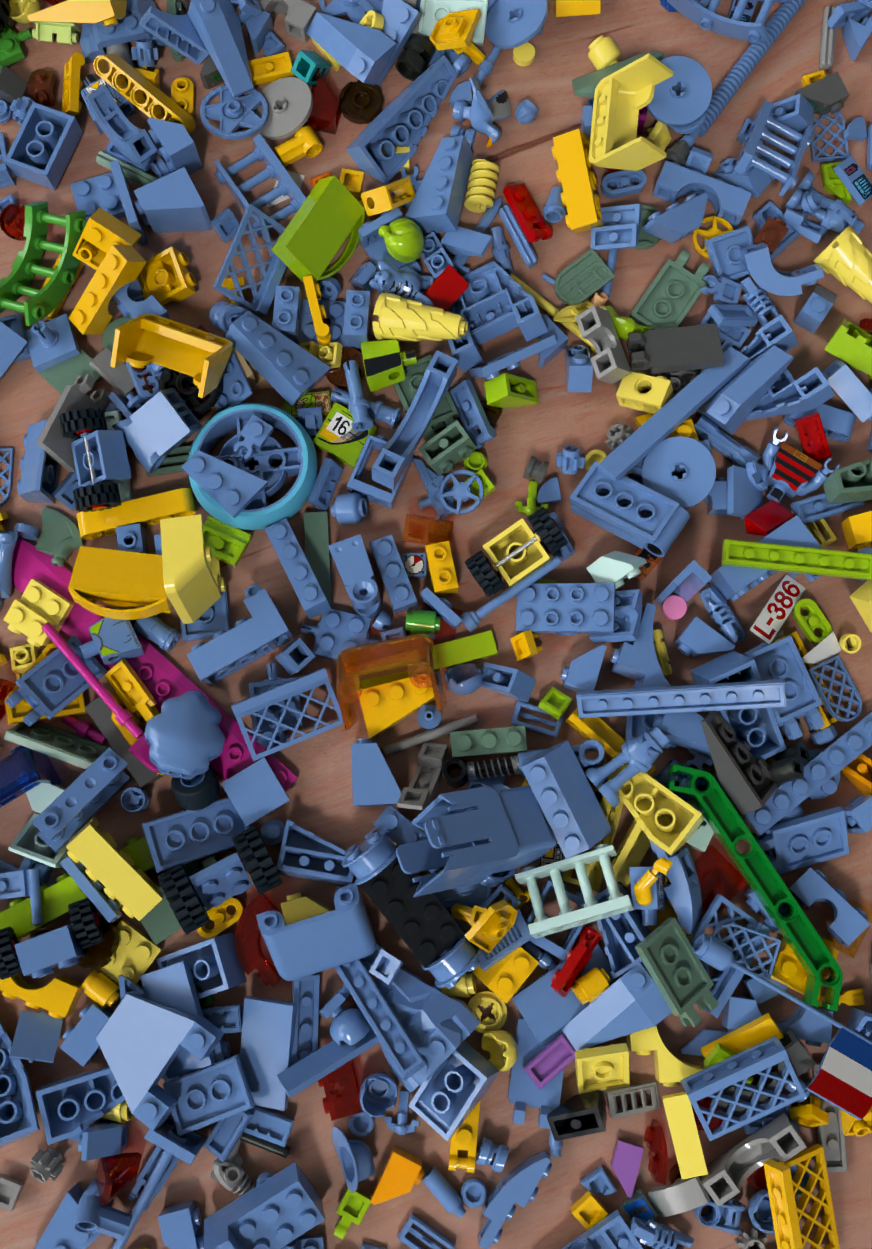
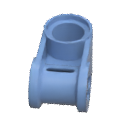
M708 1195L710 1198L709 1203L692 1209V1213L702 1225L720 1229L731 1234H741V1228L739 1227L742 1211H745L746 1207L743 1203L729 1199L718 1207L712 1197ZM710 1205V1211L705 1215H701L702 1208Z

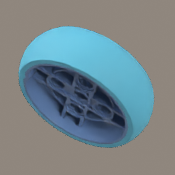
M261 403L238 404L215 414L197 433L190 449L189 458L198 450L211 455L216 445L226 435L237 430V435L224 444L219 456L214 457L268 481L269 485L234 519L189 476L193 493L200 505L220 522L244 530H261L285 518L287 520L290 519L307 502L317 476L316 450L305 428L286 411ZM252 414L273 428L285 433L296 445L293 448H283L276 439L269 436L261 449L254 446L253 456L248 461L244 458L247 448H241L238 454L233 451L234 446L245 439L239 433ZM275 460L282 461L281 466L277 468L271 467V464ZM256 463L254 470H250L252 464ZM298 475L294 485L287 494L277 502L269 505L268 498L275 495L281 489L286 478Z

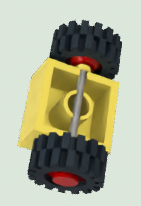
M544 507L527 517L538 534H534L522 518L483 545L493 563H490L481 550L465 561L470 573L488 597H491L506 586L498 571H500L511 587L551 559L540 543L541 539L552 554L568 544V541L560 531L561 529Z

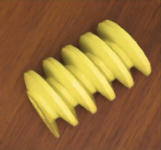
M475 159L472 161L471 174L469 175L467 186L468 191L466 192V200L464 202L466 209L474 213H483L487 208L493 206L494 201L492 199L495 198L494 191L497 187V174L500 170L498 165L485 159Z

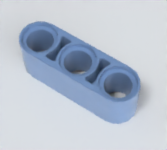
M821 404L813 410L785 414L783 422L791 427H795L794 420L818 412L826 438L841 442L850 440L856 416L853 413L825 404Z

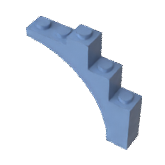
M648 602L642 609L637 641L624 642L619 649L615 648L611 657V662L614 663L612 672L636 680L633 689L670 686L657 660L653 642V620L656 605ZM696 712L656 715L653 727H658L670 743L711 757L701 724L704 720L702 716Z

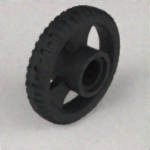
M165 367L159 379V391L176 386L181 395L186 399V405L194 416L205 414V412L214 407L220 397L221 379L217 388L201 404L198 402L200 397H198L199 389L196 385L191 390H185V386L193 382L194 377L183 373L177 375L174 370Z

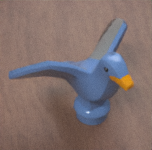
M473 77L470 78L473 90L471 106L465 100L456 101L452 116L454 120H458L460 123L469 119L473 129L481 134L488 135L489 139L486 147L491 148L501 138V130L493 125L492 122L511 117L510 100L507 92L504 90L495 94L490 100L485 99L478 78Z

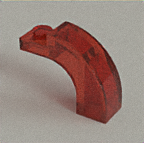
M263 893L256 896L240 916L235 933V948L238 960L247 975L257 969L259 971L257 974L258 978L266 986L270 984L274 987L282 978L262 951L260 943L261 932L256 915L266 911L275 910L279 912L280 910Z

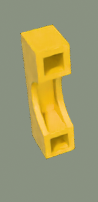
M112 244L68 319L83 335L103 334L113 318L108 311L111 298L124 285L135 281L145 266L146 261L132 245Z
M20 974L3 980L0 979V990L3 996L10 999L20 998L25 1001L26 1006L33 1009L41 1007L49 1011L48 1015L57 1019H63V1017L66 1018L73 1014L83 992L82 983L64 975L54 978L48 985L42 987L27 983Z

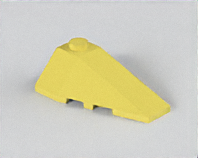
M627 762L607 777V780L610 781L618 775L629 763ZM638 773L618 791L619 797L649 840L670 856L691 838L704 821L702 813L646 773Z

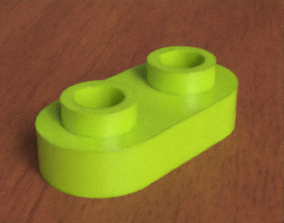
M802 599L795 604L792 609L793 618L806 638L811 643L818 645L832 633L831 625L813 600ZM801 608L807 611V616L801 614ZM814 629L820 631V637L814 634Z

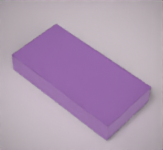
M561 1033L522 1068L536 1086L542 1089L575 1059L576 1050Z

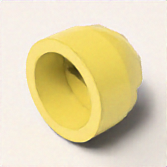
M847 633L840 637L839 646L843 651L853 654L861 648V639L855 634Z

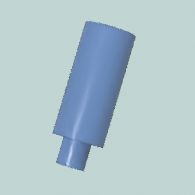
M436 1166L430 1168L423 1175L422 1182L449 1214L454 1212L458 1218H461L466 1212L461 1205L463 1199Z

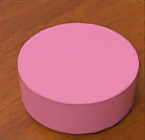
M669 596L662 603L661 611L665 618L676 621L685 615L687 604L680 596Z

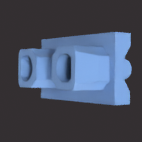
M112 391L108 396L111 402L105 411L119 410L127 419L145 404L146 399L139 395L134 396L132 393L127 394L126 397L123 395L118 396Z

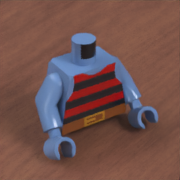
M775 427L772 432L773 440L769 441L761 457L762 465L767 466L768 486L771 487L767 498L770 501L774 500L780 503L783 496L792 499L796 495L804 496L817 490L829 477V473L839 469L840 463L835 469L828 467L827 464L833 457L826 460L824 469H820L822 464L783 442L788 437L787 430L779 438L776 436L779 427Z

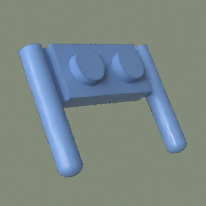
M39 869L0 873V899L30 896L32 924L34 926L42 925Z

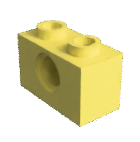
M634 371L622 379L616 397L620 406L655 414L671 400L674 391L671 381L666 377H653L646 375L642 371ZM646 389H650V391L647 393H641Z

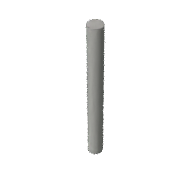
M476 714L383 747L385 755H391L449 734L450 732L478 723Z

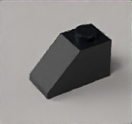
M597 1090L572 1096L547 1114V1120L554 1140L559 1141L606 1131L607 1112L600 1091Z

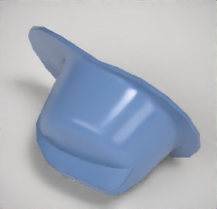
M333 1127L332 1140L343 1169L345 1182L349 1190L355 1192L359 1182L373 1176L376 1172L372 1152L365 1142L361 1140H347L340 1128Z

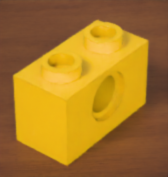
M449 541L425 545L434 594L437 597L457 594L459 586Z

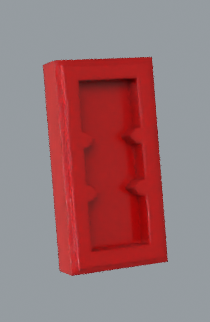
M818 412L794 420L805 455L817 462L832 456Z

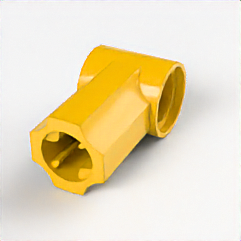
M304 126L295 133L294 138L275 147L274 151L285 168L305 156L306 158L317 156L322 151L323 145L312 127Z

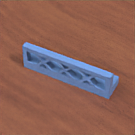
M693 560L654 601L660 605L671 593H674L676 596L683 598L687 603L713 577Z

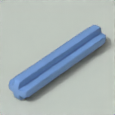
M509 205L501 207L499 215L526 266L530 268L536 265L538 258Z

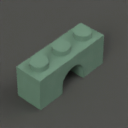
M525 725L450 732L452 758H469L489 754H513L527 751Z

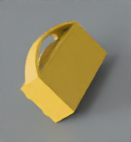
M80 546L68 586L75 603L80 604L92 613L117 620H136L160 613L172 612L173 605L164 588L162 555ZM102 606H109V607L118 608V609H110V608H105V607H102Z

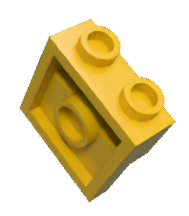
M171 246L146 261L145 266L137 277L145 299L153 295L164 306L171 301L179 303L196 293L194 286L197 285V281L194 275L188 272L187 265H189V259L184 252H180Z
M782 936L771 978L804 995L808 974ZM821 938L836 960L839 951L832 948L833 943L831 941ZM825 967L821 972L823 980L830 975L829 967ZM824 985L820 987L817 1000L820 999Z

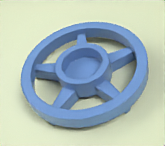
M457 470L451 472L442 481L439 496L442 504L448 511L463 515L471 513L478 508L484 497V487L479 477L473 472ZM469 475L471 478L466 482H458L455 476ZM452 479L454 483L452 491L444 493L446 484ZM475 480L480 488L479 497L472 494L470 488ZM454 497L457 501V510L448 506L444 498ZM469 499L477 500L470 508L461 510L463 502Z

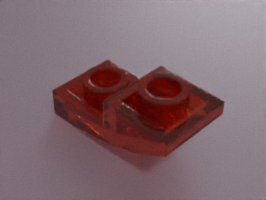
M652 1119L651 1126L646 1127L644 1142H647L646 1146L650 1152L655 1153V1156L651 1155L648 1171L651 1172L650 1175L655 1182L665 1185L668 1168L667 1144L662 1126L657 1120Z

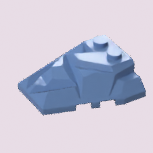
M127 0L125 18L118 20L119 24L112 27H105V25L82 24L80 44L85 64L94 62V59L99 55L106 54L105 47L146 38L153 41V47L158 46V48L168 46L139 26L140 18L151 6L156 7L155 3L152 0Z
M401 967L391 986L379 978H376L374 982L427 1064L404 1081L381 1042H379L392 1073L411 1093L459 1047L482 1021L463 1001L457 998L455 1000L441 993L442 989L427 985L420 981L421 977Z

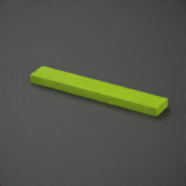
M730 539L723 540L721 565L872 580V554Z
M492 630L428 648L430 659L437 663L438 670L498 654ZM419 650L352 667L351 671L356 690L420 675L417 665L421 664Z

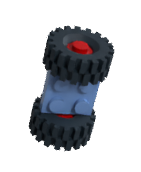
M255 826L231 838L243 862H241L237 852L190 877L183 864L158 876L166 899L186 935L210 922L205 908L209 910L212 907H217L227 899L242 894L253 886L247 872L259 895L283 883Z

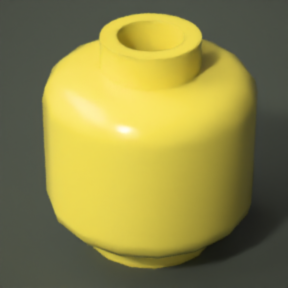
M601 35L588 47V59L596 70L618 63L621 50L610 36L604 37Z

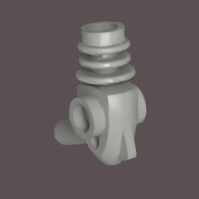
M240 1139L226 1161L222 1162L219 1158L214 1160L213 1170L210 1174L211 1179L220 1182L229 1192L233 1190V1194L238 1193V1196L244 1195L256 1187V1183L252 1182L251 1178L248 1179V1174L244 1175L245 1170L241 1167L243 1159L237 1155L241 1144Z

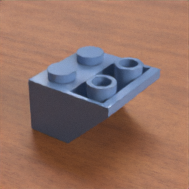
M155 118L147 119L150 130L147 132L158 150L156 151L159 157L162 156L164 158V163L170 173L185 167L188 175H191L203 168L195 143L183 124Z

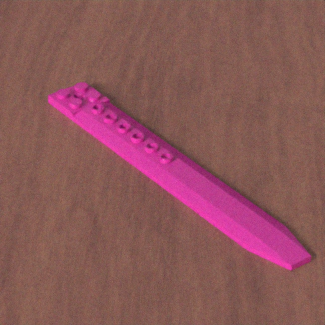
M18 537L12 561V582L17 590L23 594L30 580L38 579L74 603L61 630L70 638L75 635L82 644L92 641L93 639L88 628L104 617L92 613L74 602L68 589L72 572L65 566L58 567L57 564L54 566L51 563L53 556L36 550L34 545ZM135 632L144 655L127 659V662L154 697L157 703L155 707L158 712L161 713V707L165 700L178 697L188 691L197 690L203 693L210 704L219 710L222 717L218 727L226 737L221 755L211 760L209 765L225 780H228L259 761L260 759L253 761L238 723L144 637ZM100 654L94 656L107 671L118 663L104 665ZM247 732L251 740L253 736L249 732ZM254 740L253 748L256 754L266 750L265 747ZM274 755L265 756L284 790L287 791L298 777Z

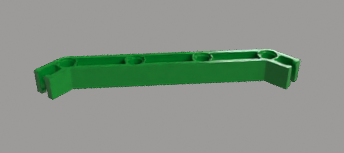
M676 764L669 765L668 775L678 772L688 776L687 787L674 786L675 781L673 780L666 783L665 787L671 792L691 796L807 972L808 976L803 1001L809 1005L819 1007L817 998L821 985L826 986L825 1002L822 1001V1006L826 1009L837 1011L843 980V972L716 779L706 771ZM698 777L705 780L706 787L703 791H699L695 786V781ZM740 839L746 842V850L743 853H739L736 848V844ZM785 902L788 906V911L784 916H781L778 908L781 903ZM825 967H829L830 975L827 979L823 980L821 972Z

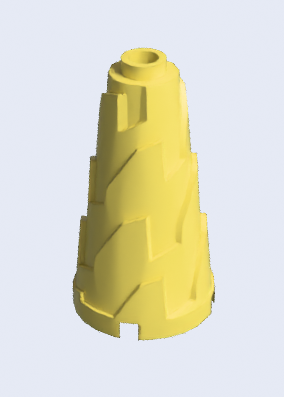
M849 225L813 261L815 264L818 263L823 268V271L834 276L844 286H849L863 300H868L872 303V254L863 244L861 237Z
M385 292L380 294L375 304L373 315H378V322L373 321V332L378 341L396 339L398 342H417L421 340L442 341L444 339H461L468 331V321H465L461 315L444 311L442 308L422 304L421 301Z

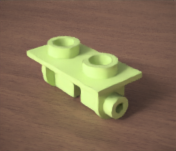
M30 21L36 25V29H32V37L37 39V41L54 43V34H57V43L74 45V43L79 41V36L75 31H81V28L74 23Z

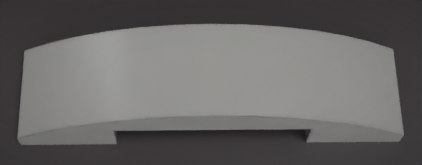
M423 743L417 756L418 766L409 787L403 788L397 802V807L424 810L431 803L442 776V766L446 760L448 745Z

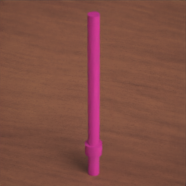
M50 622L43 625L41 629L116 715L115 719L121 726H125L136 739H139L144 732L133 720L134 716L129 710L123 709Z

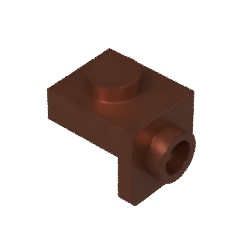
M38 69L31 73L27 87L30 98L36 103L43 106L55 105L53 88L56 76L54 71Z
M769 217L752 243L756 245L764 242L768 246L769 254L772 255L787 234L789 228L785 227L787 224L777 217L774 219Z

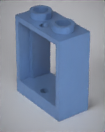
M368 435L347 484L348 493H358L366 500L393 509L414 457L412 455L395 489L391 493L361 482L360 479L373 450L381 452L382 448L389 441L380 435L375 437Z
M546 880L540 891L542 904L550 889L554 890L553 883L550 880ZM563 883L567 898L584 908L583 894L578 891L575 895L566 890L568 885ZM533 906L525 918L527 924H532L535 918ZM584 925L571 928L561 946L546 937L532 938L529 941L565 961L568 952Z

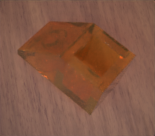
M407 513L402 541L424 545L449 541L450 543L454 521Z

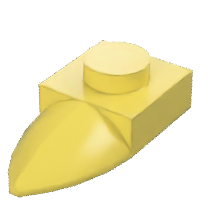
M587 299L578 305L567 306L560 310L553 320L561 323H577L575 317L592 307L593 304Z

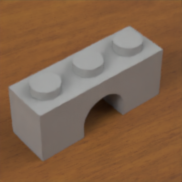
M258 0L261 9L271 13V18L277 14L286 15L284 22L288 35L304 43L308 41L310 36L306 32L317 12V7L308 1L304 2L302 0Z
M593 305L575 317L582 338L590 341L597 352V355L590 358L597 379L614 384L631 374L630 366L610 312Z

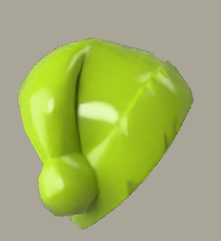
M399 218L392 221L388 226L382 225L379 227L378 234L384 238L386 249L395 260L409 263L420 257L424 248V238L421 228L414 221L408 218Z

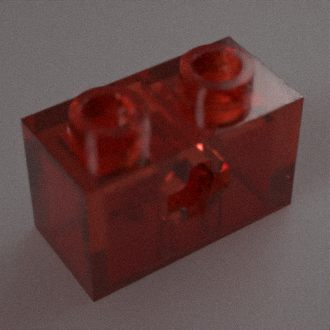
M353 1059L318 1080L319 1087H324L326 1097L323 1098L325 1113H330L331 1121L362 1113L363 1109L358 1095L360 1089ZM337 1082H339L341 1087L345 1086L340 1094L338 1089L334 1090Z

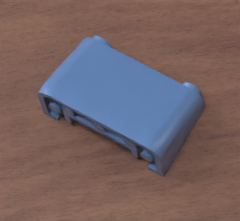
M356 883L344 886L335 893L334 904L336 910L286 925L282 914L275 910L256 915L258 927L281 978L286 981H294L367 957L375 951L377 940L368 906Z

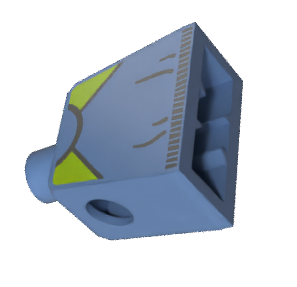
M104 617L88 628L93 640L79 646L85 659L100 654L104 665L144 655L142 646L129 620Z

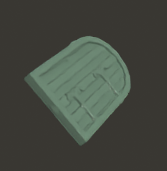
M591 248L558 274L554 282V292L563 303L578 305L613 280L615 275Z

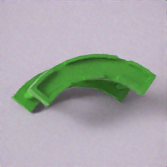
M38 201L25 205L23 237L26 238L23 251L19 250L11 266L13 270L7 278L0 280V313L6 309L25 313L26 325L31 326L35 322L38 323V321L47 317L59 305L70 286L74 283L80 260L72 256L87 224L85 210L68 213L64 217L50 214L48 212V202ZM48 223L66 227L64 245L46 240ZM45 250L62 254L56 269L40 266ZM36 274L51 278L42 290L28 287ZM23 295L32 297L23 303L17 302Z

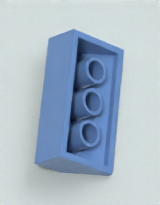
M569 740L522 761L521 769L566 859L592 848L613 832Z

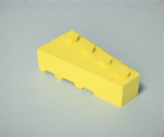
M93 817L70 839L66 845L68 849L67 854L75 863L80 861L87 868L85 872L93 881L99 880L105 886L103 890L112 900L117 898L123 904L121 908L131 919L135 917L140 921L163 899L164 893L141 868L137 870L133 868L135 863L127 852L116 849L115 839L108 832L105 833L103 831L101 833L97 828L100 822Z

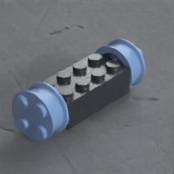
M374 828L364 836L365 841L358 846L354 844L344 852L346 858L341 865L344 868L349 867L356 876L355 883L363 888L421 962L423 970H429L435 977V985L438 988L446 986L450 989L460 981L461 976L467 971H473L480 964L478 958L481 955V949L473 947L464 936L467 931L460 928L434 893L414 897L420 881L413 883L412 879L420 875L418 873L406 874L401 870L396 856L398 846H395L387 836L388 830L385 828L378 831Z

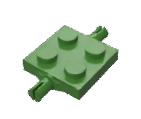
M8 23L3 27V32L0 34V67L9 66L25 58L21 50V42L32 38L28 28L15 33Z

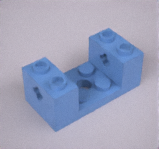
M276 285L272 327L296 344L314 341L319 345L308 299H302L300 287ZM347 290L346 302L318 300L319 305L324 304L327 319L322 320H328L331 323L329 326L331 334L330 343L339 342L343 347L361 350L360 343L370 341L372 316L370 291Z

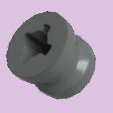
M531 456L523 478L535 479L536 483L541 484L550 462H541L537 460V457Z

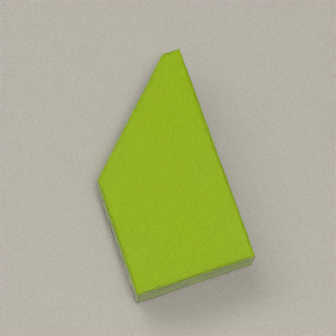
M841 162L822 164L819 169L823 189L837 199L842 200L845 204H850L852 200L851 194L833 170Z

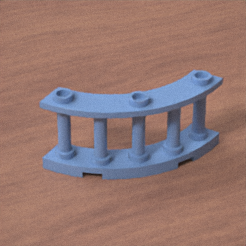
M695 0L666 1L683 16L698 24L703 30H710L738 40L758 43L769 42L770 40L764 23L774 3L786 2L787 0H756L764 3L755 23L740 21L750 0H739L731 19L716 14L721 0H711L708 9Z

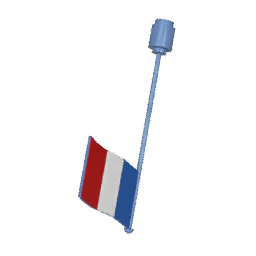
M699 935L693 945V953L697 954L698 959L719 971L733 966L839 1028V1031L825 1051L816 1076L805 1089L856 1119L862 1120L872 1107V1041L733 961L732 947L711 935Z

